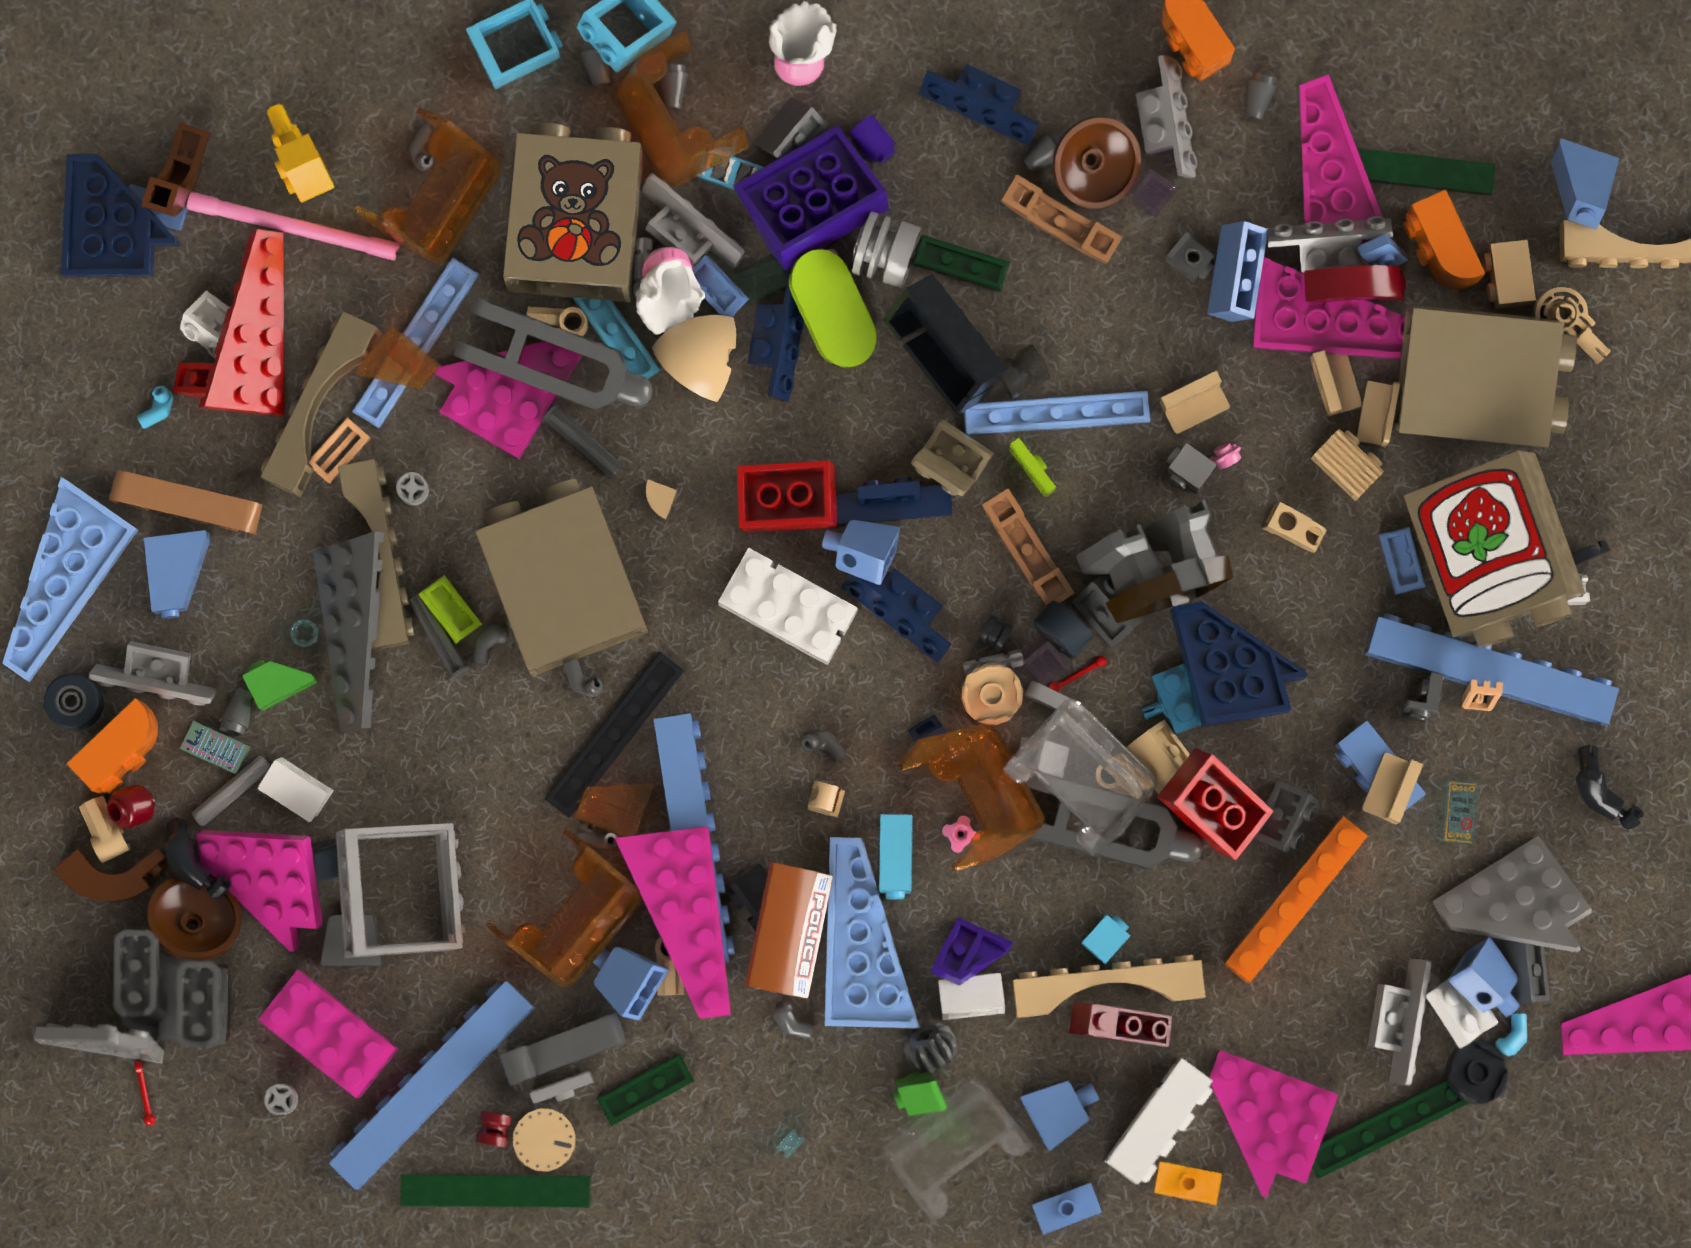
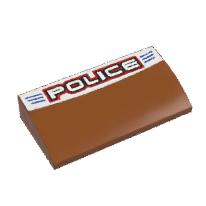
M770 862L745 986L808 999L833 875Z

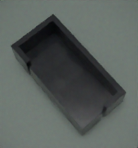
M933 274L907 287L883 318L884 323L899 341L922 328L926 329V332L906 342L903 347L957 415L983 401L993 389V385L997 384L1008 370L1002 360L984 340L981 333L976 330L965 316L963 310L957 306L946 292L944 286L939 283Z

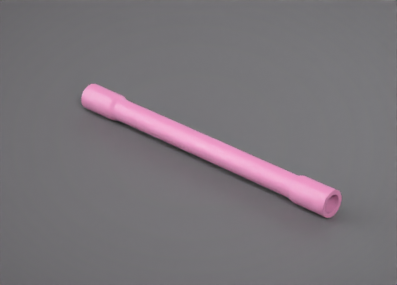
M191 192L187 201L188 210L259 225L363 251L369 255L393 261L396 260V251L399 250L400 243L377 237H367L225 202L216 197Z

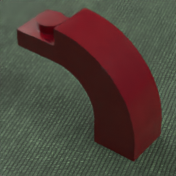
M1345 266L1304 271L1306 302L1329 303L1347 300L1404 301L1406 280L1403 276V270H1400L1399 266Z

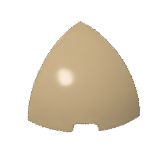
M706 315L683 321L666 331L652 346L653 352L663 368L675 380L694 393L718 402L731 373V368L727 366L728 355L732 349L736 348L734 317Z

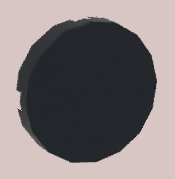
M1599 541L1600 548H1596L1595 545H1589L1571 553L1576 567L1609 552L1611 549L1607 541Z
M1473 1041L1461 1049L1459 1047L1455 1048L1448 1057L1445 1071L1447 1083L1451 1091L1460 1100L1470 1104H1485L1498 1098L1506 1088L1509 1077L1508 1068L1506 1069L1502 1053L1493 1045L1483 1041Z

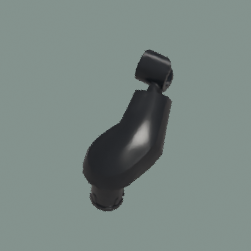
M1590 745L1580 747L1578 749L1580 772L1576 776V783L1588 807L1611 820L1618 816L1621 825L1625 829H1632L1641 824L1638 819L1644 816L1643 811L1637 806L1627 811L1622 808L1624 800L1607 788L1605 775L1599 770L1598 748L1592 746V752L1590 753Z
M179 818L171 819L167 824L168 837L164 841V851L176 877L198 890L205 886L210 897L214 899L221 898L231 887V883L223 876H218L214 881L208 878L211 871L195 859L192 839L187 836V822L181 819L180 827Z

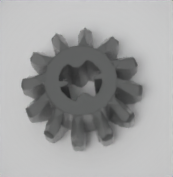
M929 1023L926 1027L919 1028L915 1033L909 1034V1039L903 1043L906 1054L905 1058L913 1070H918L919 1073H925L926 1071L932 1073L937 1068L943 1069V1065L951 1063L953 1061L952 1057L958 1053L956 1038L948 1026H943L942 1023L934 1025Z

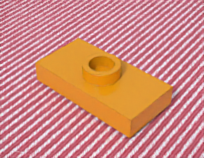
M1159 1161L1154 1193L1217 1205L1222 1174Z

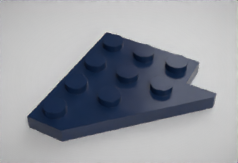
M67 154L61 275L64 277H153L155 246H180V241L150 209L141 206L142 201L97 154Z
M1204 602L1174 606L1170 610L1202 728L1285 714L1291 710L1284 683L1304 680L1307 677L1305 670Z

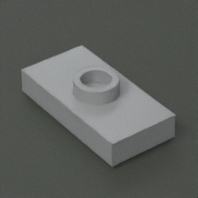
M585 1071L531 1091L530 1096L533 1104L556 1097L557 1102L574 1097L573 1090L594 1083L591 1072Z

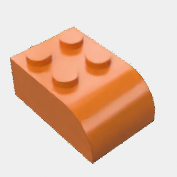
M1164 0L1161 21L1164 30L1168 34L1165 40L1174 53L1179 51L1185 61L1182 62V65L1189 77L1196 76L1198 81L1201 82L1231 62L1235 47L1203 0Z
M1446 189L1412 204L1404 216L1406 221L1403 222V227L1408 238H1414L1419 249H1416V255L1420 264L1423 267L1427 265L1434 279L1447 288L1462 290L1477 285L1484 276L1485 271Z
M135 698L82 748L67 765L92 791L104 795L106 792L112 794L123 784L121 778L129 770L134 773L146 762L144 756L152 749L158 736V722L155 714L145 703Z

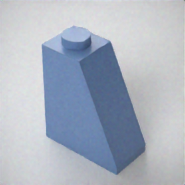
M1561 138L1553 154L1551 166L1566 218L1569 221L1597 230L1607 208L1619 158Z
M206 530L144 538L151 611L156 615L160 614L161 619L180 617L179 612L187 611L210 543V534Z

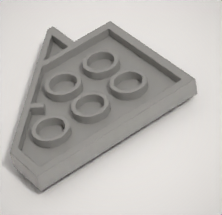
M1539 836L1433 901L1434 907L1450 930L1571 952H1578L1581 949L1579 943L1568 930V927L1592 913L1590 905Z
M47 1023L46 1027H36L34 1040L40 1044L162 1064L164 1050L158 1045V1042L153 1040V1037L148 1036L149 1033L130 1030L129 1034H123L117 1031L116 1027L99 1024L98 1028H91L85 1025L72 1024L71 1028Z

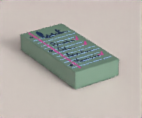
M193 721L180 749L237 775L249 752L250 746Z

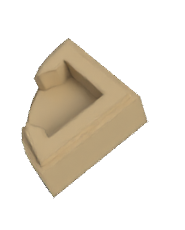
M648 479L646 484L648 503L659 517L666 520L677 490Z

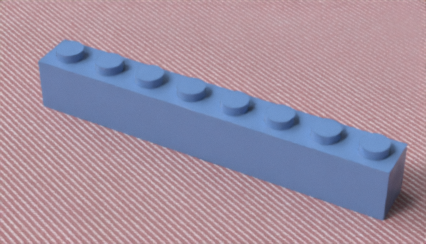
M1384 614L1383 618L1378 616L1375 619L1365 653L1367 656L1427 674L1431 672L1444 674L1443 679L1467 686L1471 679L1478 680L1477 686H1481L1484 681H1490V687L1492 688L1496 682H1502L1503 690L1501 696L1600 726H1606L1610 723L1619 688L1611 686L1612 681L1601 677H1594L1593 680L1581 677L1582 672L1571 668H1564L1563 671L1551 668L1552 663L1541 659H1534L1533 662L1521 659L1522 654L1511 650H1504L1503 653L1491 650L1492 646L1479 649L1476 641L1473 644L1461 641L1462 637H1453L1450 632H1444L1443 635L1431 632L1432 627L1420 623H1414L1413 627L1402 624V618L1394 615Z
M691 713L654 719L671 831L709 827V833L710 831H716L713 812L707 813L705 804L706 800H711L708 781L702 782L700 770L706 769L704 752L697 751L695 740L701 738L699 720L693 721ZM711 842L725 963L730 962L729 955H734L735 950L732 936L726 937L724 924L730 923L728 906H721L719 894L725 892L723 874L716 875L715 862H720L718 843L712 844Z
M499 981L496 982L485 994L489 999L481 1007L475 1004L464 1015L463 1018L466 1022L461 1028L457 1030L453 1027L441 1039L445 1044L437 1052L432 1049L419 1062L423 1067L415 1075L411 1072L408 1073L397 1085L400 1088L399 1092L393 1098L387 1095L375 1107L378 1113L370 1121L365 1118L353 1130L356 1136L348 1144L343 1141L333 1150L331 1155L334 1159L329 1164L355 1190H359L535 1008L509 981H505L503 984Z

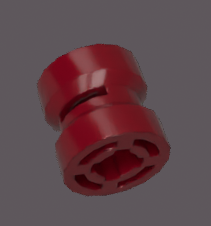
M481 1110L480 1121L482 1126L481 1130L477 1132L475 1142L506 1147L508 1140L506 1129L511 1125L512 1116ZM487 1128H490V1129L501 1130V1131H500V1133H497V1132L486 1131V1130H487Z

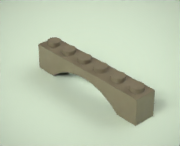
M344 311L340 318L334 320L330 329L331 336L326 346L323 345L317 354L316 362L318 363L313 373H309L306 376L302 386L304 391L299 401L296 400L292 404L289 411L290 419L286 427L281 428L275 439L276 447L272 455L266 457L261 467V472H263L261 475L262 479L301 498L314 472L313 467L308 462L311 460L313 422L320 404L328 391L341 377L355 367L370 360L382 335V332L376 326Z
M375 459L338 466L344 498L363 515L372 532L384 531V543H379V559H382V571H380L378 585L380 601L377 641H372V649L376 651L411 644L410 636L415 635L412 618H406L404 606L409 605V598L406 587H400L398 577L399 575H404L401 557H395L393 545H398V538L395 526L389 527L387 515H392L393 512L390 497H384L382 485L387 484L384 466L378 467Z

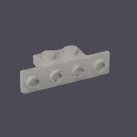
M1161 55L1158 56L1163 86L1136 94L1145 153L1153 154L1173 149L1177 175L1194 178L1196 177L1197 159L1192 151L1190 141L1192 129L1187 121L1185 111L1187 108V98L1181 86L1182 68L1176 58Z
M651 173L647 177L641 193L662 210L648 222L645 230L664 246L676 247L684 251L689 256L692 268L711 250L734 270L745 252L744 249L740 247L737 241L729 238L716 227L712 220L698 212L688 200L683 199L673 191L664 180Z
M1374 216L1360 221L1341 219L1335 223L1322 224L1321 222L1314 221L1299 226L1280 224L1274 228H1268L1267 235L1268 247L1299 245L1302 273L1306 270L1363 266V258L1358 250L1362 240L1374 239L1382 234L1393 237L1390 218Z
M130 641L127 645L124 669L96 664L89 672L88 678L89 680L97 681V684L101 686L112 687L117 685L127 687L129 691L134 693H144L145 691L156 693L163 699H186L193 705L210 704L217 693V688L187 682L191 653Z
M1409 958L1405 988L1378 984L1368 1046L1394 1051L1389 1083L1410 1086L1415 1074L1417 1048L1421 1040L1422 1017L1426 1010L1425 995L1431 979V961Z

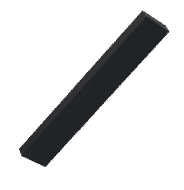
M659 652L545 800L568 818H571L681 677L684 670Z

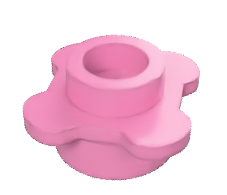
M1230 442L1224 443L1213 451L1215 455L1209 459L1214 461L1219 469H1225L1241 459L1238 452L1241 450V447L1236 444L1231 445Z
M960 816L957 822L952 825L947 824L942 829L943 836L948 837L952 844L951 849L957 853L962 852L963 848L968 844H975L979 840V834L973 831L970 826V819L967 816ZM959 831L964 833L963 837L958 836Z

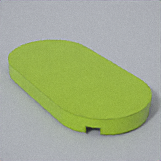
M818 249L801 255L792 266L793 268L789 275V288L817 350L824 360L843 368H850L864 363L875 349L877 340L876 329L846 264L838 255L828 250Z

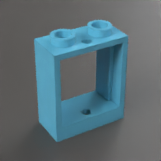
M524 0L466 28L467 34L494 89L561 58L558 49L563 47L555 30L549 32L545 24L549 17L542 3L536 5L534 0ZM531 14L548 51L501 73L484 37Z
M602 0L583 13L577 29L580 31L582 38L589 42L598 51L602 60L617 73L665 40L672 32L677 21L658 0ZM622 2L649 30L648 33L626 48L598 19Z
M881 814L879 893H886L885 899L903 900L905 894H911L912 815Z

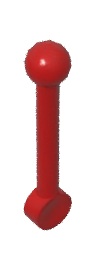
M1102 655L1097 656L1095 662L1060 682H1051L1049 688L1060 692L1063 686L1096 667H1104L1107 664V659Z
M139 1060L135 1061L134 1065L138 1075L145 1111L143 1122L151 1126L155 1123L156 1118L151 1114L142 1061Z

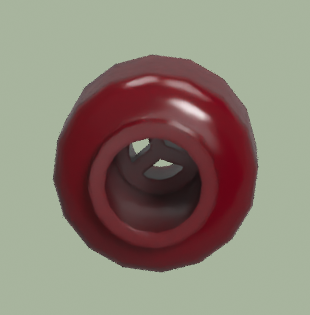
M139 784L130 785L118 789L111 794L107 804V813L110 820L123 829L133 828L145 824L152 819L155 799L145 787Z

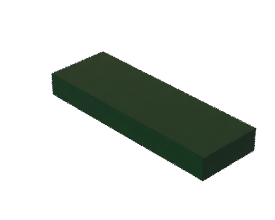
M922 235L913 265L1001 292L1010 262Z
M678 1054L598 1097L597 1100L610 1125L613 1126L693 1083L694 1079L681 1054Z

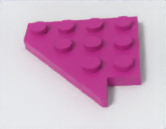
M542 341L523 346L518 362H521V365L550 373V376L567 382L583 355L550 342ZM508 350L498 352L497 354L506 357ZM468 361L438 367L433 371L435 375L455 386L439 412L517 459H520L541 425L542 418L550 410L558 395Z
M202 830L196 834L200 863L209 869L215 878L223 876L231 883L228 891L288 951L294 952L299 948L297 928L317 929L323 925L310 836Z
M1219 1050L1209 1079L1212 1080V1088L1261 1195L1267 1198L1276 1173L1306 1184L1338 1094Z

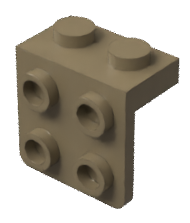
M942 419L924 448L914 456L911 464L916 467V472L928 479L933 478L942 484V489L953 496H963L975 484L994 452Z

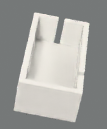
M748 548L718 601L719 606L828 665L841 642V637L836 635L837 631L843 636L845 635L858 612V608L779 564L774 569L772 560Z
M1182 1058L1175 1061L1162 1079V1086L1160 1088L1156 1087L1104 1160L1135 1184H1139L1141 1180L1146 1183L1157 1169L1153 1163L1159 1155L1165 1157L1176 1142L1172 1139L1178 1129L1184 1131L1194 1118V1115L1190 1113L1196 1104L1203 1105L1213 1091L1209 1087L1212 1080Z

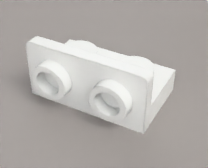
M206 290L183 313L180 329L189 340L197 341L216 359L215 349L227 309L230 307Z
M1448 979L1425 995L1460 1049L1498 1023L1491 1010L1485 1013L1479 1012Z

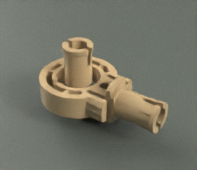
M1556 287L1540 295L1534 305L1533 317L1541 318L1540 310L1541 306H1544L1542 316H1547V319H1556L1564 323L1563 334L1565 332L1567 335H1575L1576 344L1596 364L1604 359L1596 349L1603 356H1607L1611 352L1592 333L1590 327L1596 322L1588 315L1587 304L1577 291L1567 287ZM1556 292H1565V293H1568V294H1570L1571 296H1573L1577 301L1575 302V301H1574L1572 298H1570V297H1567V298H1566V301H1567V302L1562 301L1561 299H1564V296H1555V297H1554V293H1556ZM1579 317H1581L1590 327H1588Z

